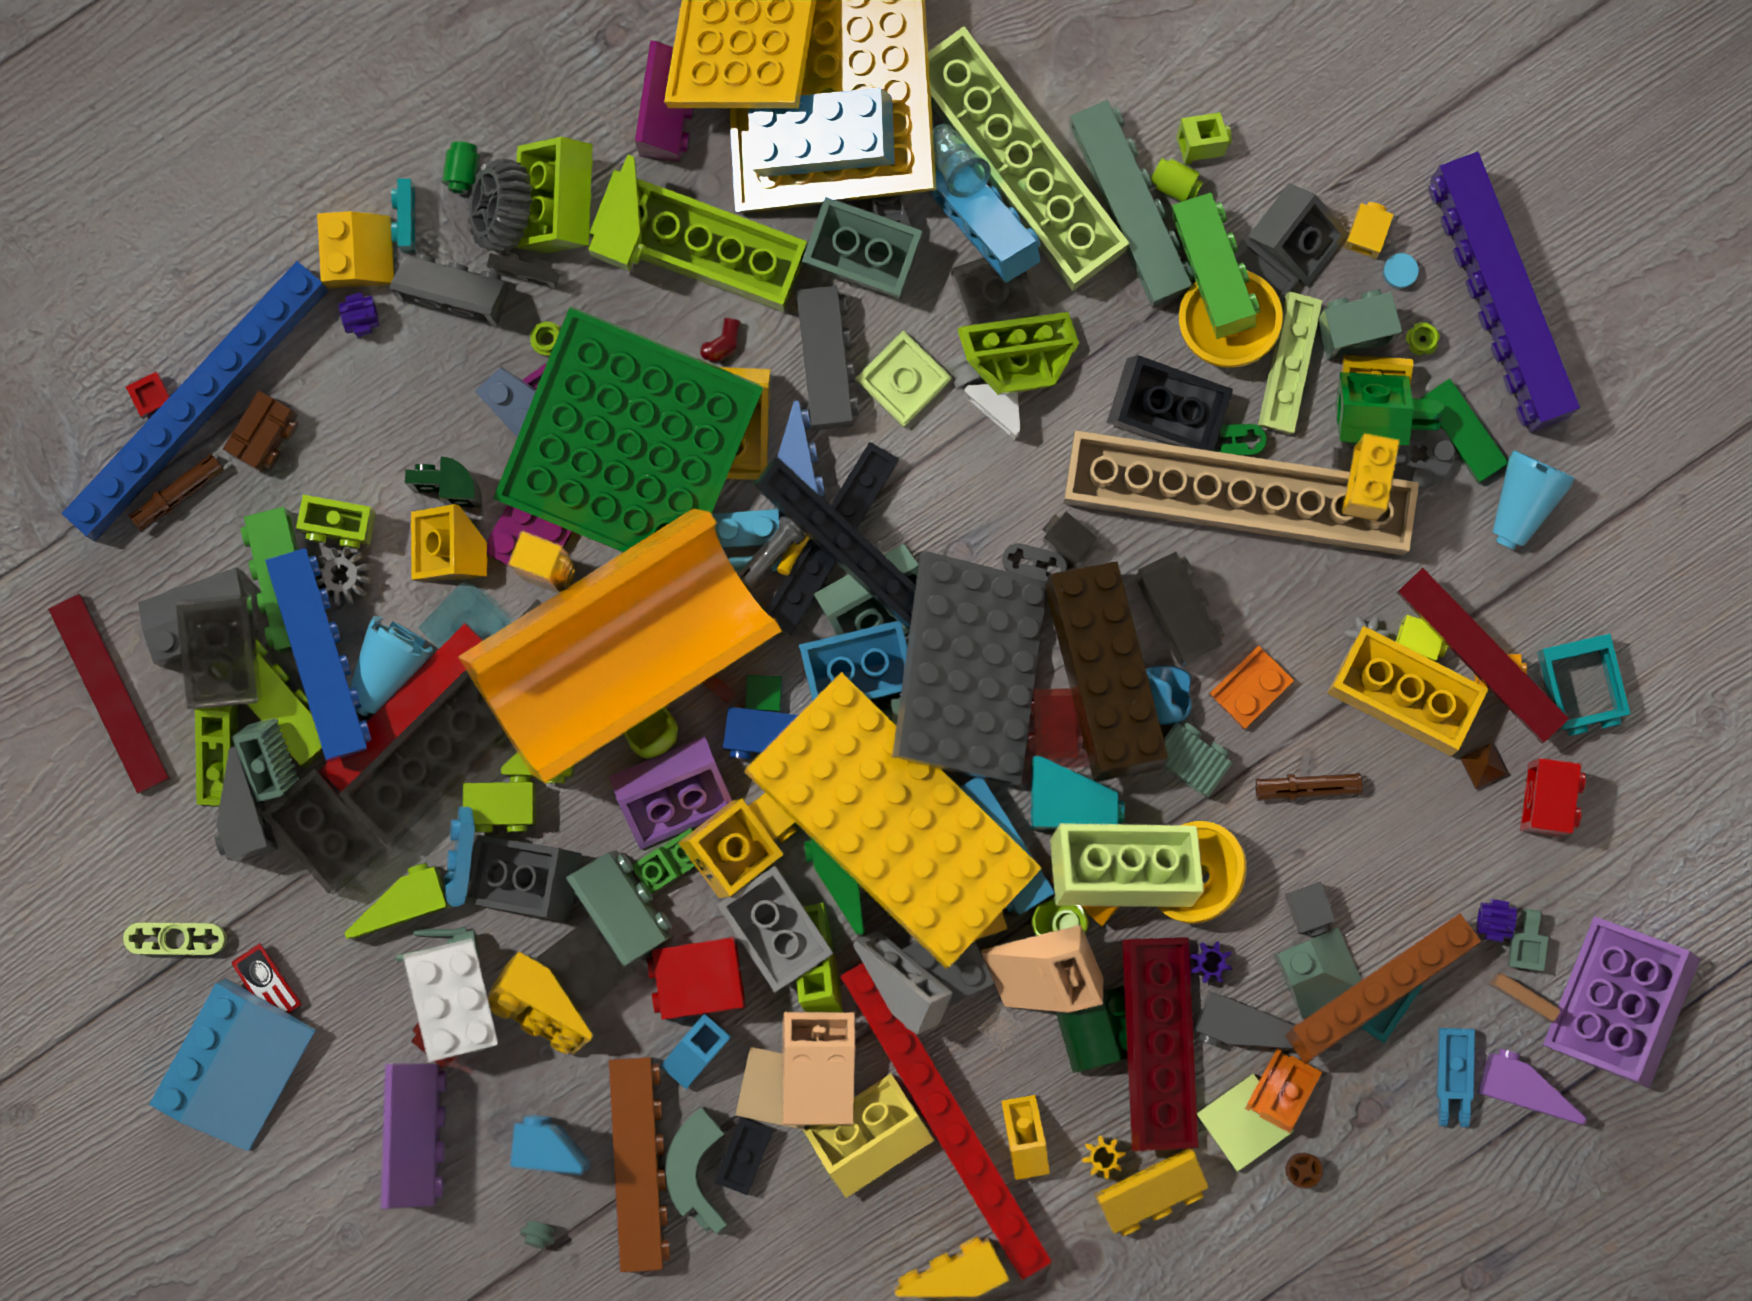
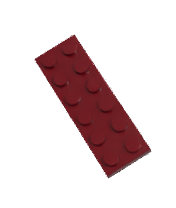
M1189 937L1122 939L1132 1151L1199 1148Z

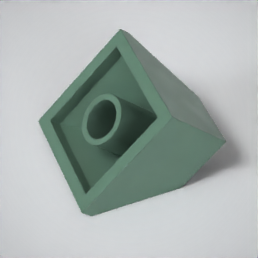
M1338 927L1274 954L1302 1019L1314 1014L1362 981Z

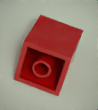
M734 937L652 950L653 958H647L649 978H656L658 991L652 993L654 1013H661L662 1020L746 1007L737 940Z

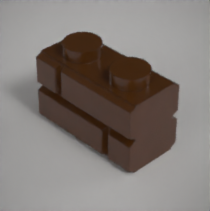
M258 390L223 447V450L263 474L266 468L272 469L278 461L280 451L277 449L283 439L289 440L298 427V422L295 419L298 415L290 408Z

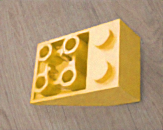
M518 952L502 968L487 995L488 1005L492 1013L503 1019H513L521 1024L520 1028L524 1032L537 1037L540 1035L551 1041V1047L564 1054L571 1053L574 1055L591 1040L593 1035L548 968L521 952Z
M975 1236L960 1245L962 1251L952 1257L949 1256L948 1252H945L929 1261L931 1268L919 1274L917 1269H914L898 1278L899 1285L895 1286V1294L897 1297H978L1006 1282L1009 1278L988 1237L980 1240L979 1236Z

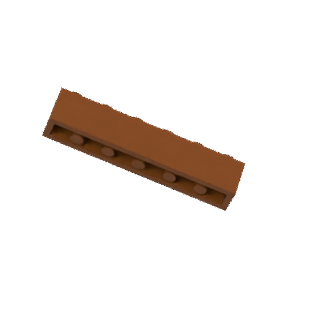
M1459 913L1297 1024L1285 1037L1306 1065L1472 951L1481 941L1461 913Z
M653 1057L609 1060L620 1272L663 1270L665 1268L664 1261H670L669 1240H663L662 1226H668L667 1205H661L660 1191L666 1190L665 1169L659 1170L658 1155H664L665 1152L663 1134H657L656 1121L663 1119L662 1100L655 1099V1085L661 1084L660 1065L653 1064Z

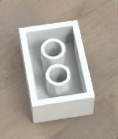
M472 938L403 955L429 1062L498 1045Z

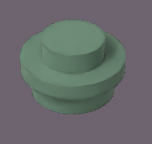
M527 1221L526 1228H522L520 1235L526 1238L525 1244L538 1249H545L546 1244L553 1245L555 1240L552 1236L554 1228L536 1221Z

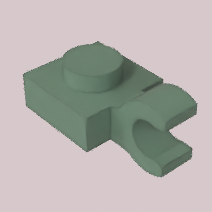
M1524 908L1522 933H1513V937L1510 940L1507 966L1544 971L1548 936L1538 935L1541 911Z

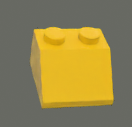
M355 211L317 213L321 282L327 289L391 285L395 276L391 216Z

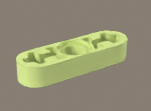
M134 923L125 930L123 942L125 947L134 954L215 955L225 948L227 935L222 927L209 923ZM141 928L145 935H157L156 928H161L158 935L160 949L155 950L157 942H144L142 948L139 949L138 943L132 942V936L138 935ZM195 928L194 936H206L208 930L212 929V934L219 938L218 943H213L211 949H208L206 943L193 942L195 949L190 950L192 944L190 929ZM172 929L181 930L185 937L183 945L178 949H172L166 943V935Z

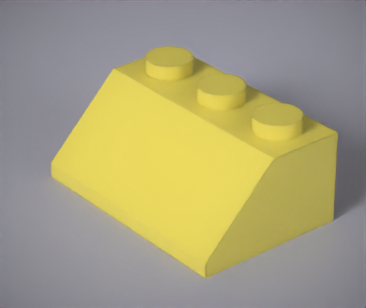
M892 1074L887 1075L854 1097L853 1125H811L803 1130L829 1175L845 1198L934 1141Z

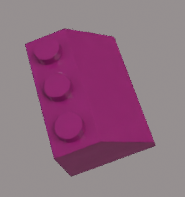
M650 40L635 144L640 157L680 162L681 152L687 153L690 133L685 132L686 119L692 120L694 108H668L664 103L673 47Z

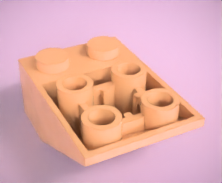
M1081 925L981 950L983 959L1005 1007L1073 1012L1103 1003L1104 978Z
M784 1012L782 1020V1125H853L855 1013Z

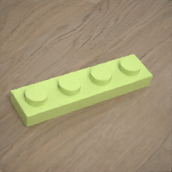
M1294 292L1286 293L1282 310V328L1279 338L1275 343L1258 422L1260 427L1286 434H1293L1295 432L1322 300Z

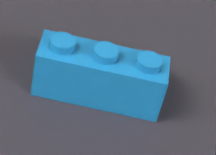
M899 620L799 645L812 700L841 672L871 702L901 695L907 644L902 624Z
M531 1115L524 1117V1121L514 1124L510 1167L578 1174L590 1170L591 1162L560 1124L552 1123L551 1116Z

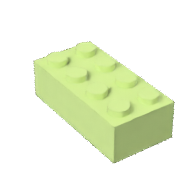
M1060 824L1050 839L1056 905L1192 907L1204 892L1197 826Z

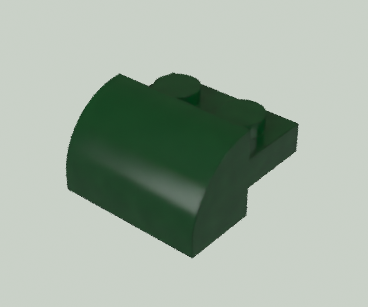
M441 456L440 470H436V466L432 464H415L414 470L405 469V484L414 493H439V498L446 506L455 504L460 505V507L482 508V495L478 483L458 461Z
M1124 986L1103 991V1003L1101 1005L1073 1012L1055 1011L1073 1073L1128 1058Z

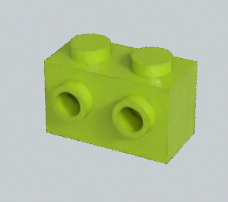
M303 494L296 529L306 534L305 539L309 541L326 543V539L330 538L340 540L339 546L360 549V544L370 546L376 511L370 506Z

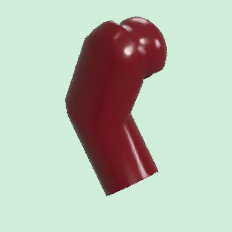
M724 318L721 336L711 342L702 344L700 348L702 358L711 362H720L733 354L737 348L741 321Z

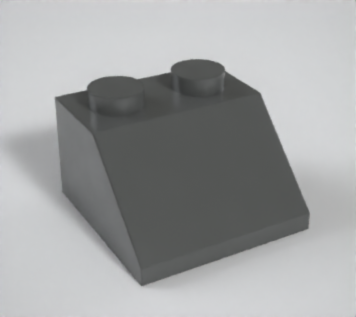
M1289 183L1248 237L1298 277L1300 283L1308 287L1349 233L1316 194Z

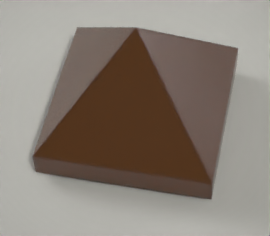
M1492 743L1460 758L1475 789L1507 774Z

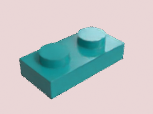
M397 178V189H392L391 191L392 209H397V222H392L391 226L392 242L397 243L402 253H415V184L411 178Z

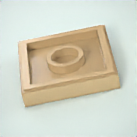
M750 1047L735 1116L782 1125V1053ZM782 1125L804 1130L805 1125Z

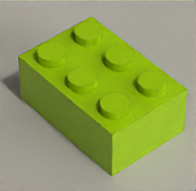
M556 137L517 146L516 162L526 167L527 174L530 175L529 185L532 186L531 199L533 202L530 204L531 214L528 217V227L524 229V237L519 239V244L514 248L547 254L589 246L593 144L565 137Z

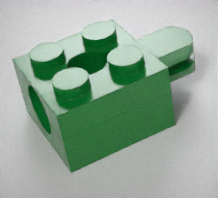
M1340 372L1335 406L1339 441L1356 445L1364 434L1399 440L1398 446L1409 445L1411 429L1437 431L1441 428L1443 419L1441 416H1443L1444 405L1439 400L1412 398L1409 376Z

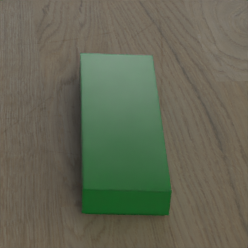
M1450 378L1420 398L1439 400L1443 403L1444 412L1443 416H1441L1443 418L1441 428L1449 436L1455 451L1478 484L1508 464Z

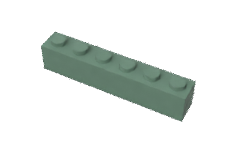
M1107 99L1070 115L1069 125L1115 225L1129 242L1127 254L1151 307L1153 308L1185 294L1192 286L1190 281L1194 280L1193 272L1188 262H1181L1176 251L1180 249L1178 239L1173 230L1167 231L1162 219L1166 218V214L1160 200H1153L1149 188L1152 187L1150 177L1146 169L1140 170L1136 163L1135 157L1138 156V152L1131 137L1126 139L1121 130V127L1124 126V121L1117 107L1112 108Z

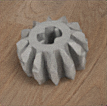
M344 547L341 557L338 551L332 548L330 549V556L332 558L330 561L324 556L318 558L319 562L325 565L323 569H320L321 575H319V577L323 578L316 581L318 589L325 588L328 599L333 596V604L336 606L341 605L343 596H345L347 603L352 605L355 603L352 593L356 592L361 597L366 595V592L360 588V585H371L372 580L362 576V574L369 572L371 567L369 564L359 565L364 557L359 552L351 558V549L349 547ZM345 568H347L346 575L349 577L346 583L339 581V585L336 584L338 582V577L335 575L337 571L345 572Z

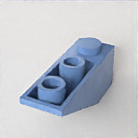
M799 400L794 401L777 458L779 457L816 493L824 496L821 475L814 476L812 463L818 462L815 443H807L805 433L806 429H811L808 409H800Z

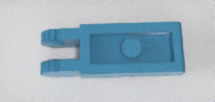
M458 807L457 820L452 819L450 824V840L455 841L454 850H448L447 852L448 872L444 874L443 884L446 893L445 900L448 905L454 906V908L463 905L467 896L475 829L473 809L471 807Z
M1438 1028L1436 1098H1439V1126H1447L1449 1099H1461L1458 1114L1460 1126L1469 1127L1471 1099H1473L1475 1029Z

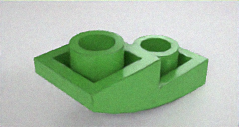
M695 827L689 828L632 865L637 877L645 884L651 894L695 867L678 844L679 841L694 831Z

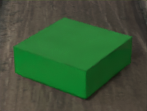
M747 675L745 709L780 712L782 677Z

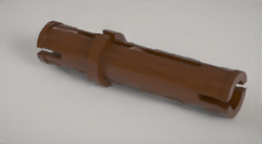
M210 453L160 492L155 491L150 500L128 516L143 533L158 519H161L166 514L170 516L174 513L173 509L182 501L189 498L225 470L213 454Z
M1360 772L1356 774L1295 777V774H1287L1286 778H1256V799L1261 801L1287 798L1289 802H1293L1297 798L1361 795L1362 778Z

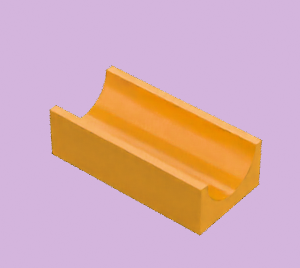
M691 509L458 656L527 769L539 780L546 783L781 632L775 619L770 617L760 607L732 567L715 531L717 523L709 511Z

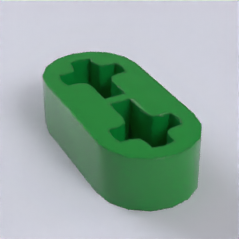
M1255 424L1222 425L1218 435L1219 439H1231V444H1223L1219 451L1214 452L1247 457L1256 456L1262 452L1266 445V433L1260 426ZM1247 432H1253V437L1259 438L1260 442L1254 445V449H1248L1247 443H1236V439H1243L1246 437Z

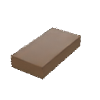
M1503 973L1495 974L1489 983L1493 988L1548 1022H1554L1560 1013L1559 1008Z

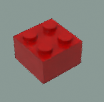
M1544 758L1528 762L1520 831L1562 837L1573 834L1574 828H1579L1581 808L1576 807L1578 793H1583L1586 781V774L1581 772L1582 764Z

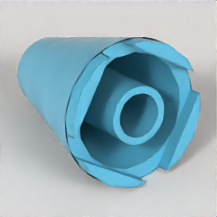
M1513 450L1511 456H1509L1492 530L1493 533L1498 535L1496 542L1515 550L1517 544L1525 546L1573 486L1572 483L1575 478L1537 459Z
M373 616L369 622L349 688H356L361 708H357L355 711L364 716H368L369 713L375 714L416 673L433 652L431 646L427 649L422 647L425 643L424 639L393 621L389 627L381 624L383 617Z

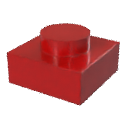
M154 372L126 386L142 419L154 414L170 397L158 372Z

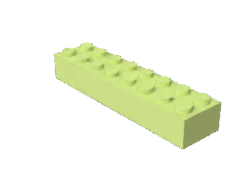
M965 26L929 51L931 105L990 184L998 190L1006 205L1015 209L1026 230L1031 228L1036 233L1041 244L1039 246L1040 250L1069 288L1074 291L1127 252L1128 240Z

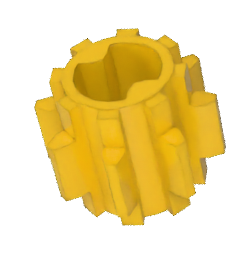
M1098 1135V1144L1094 1147L1091 1144L1085 1143L1086 1148L1090 1150V1154L1082 1158L1081 1161L1084 1163L1091 1162L1093 1165L1089 1173L1091 1176L1098 1172V1170H1101L1105 1179H1109L1110 1169L1122 1170L1117 1164V1158L1125 1156V1152L1115 1151L1114 1148L1117 1144L1115 1138L1109 1144H1105L1103 1137ZM1101 1147H1104L1106 1152L1113 1154L1112 1162L1105 1167H1102L1099 1161H1094V1153Z

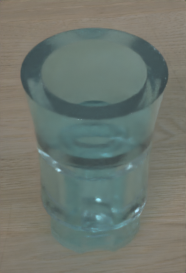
M949 124L937 125L933 129L935 165L939 169L951 195L959 198L974 195L986 185L990 178L991 168L989 163L978 155L961 134L953 130Z

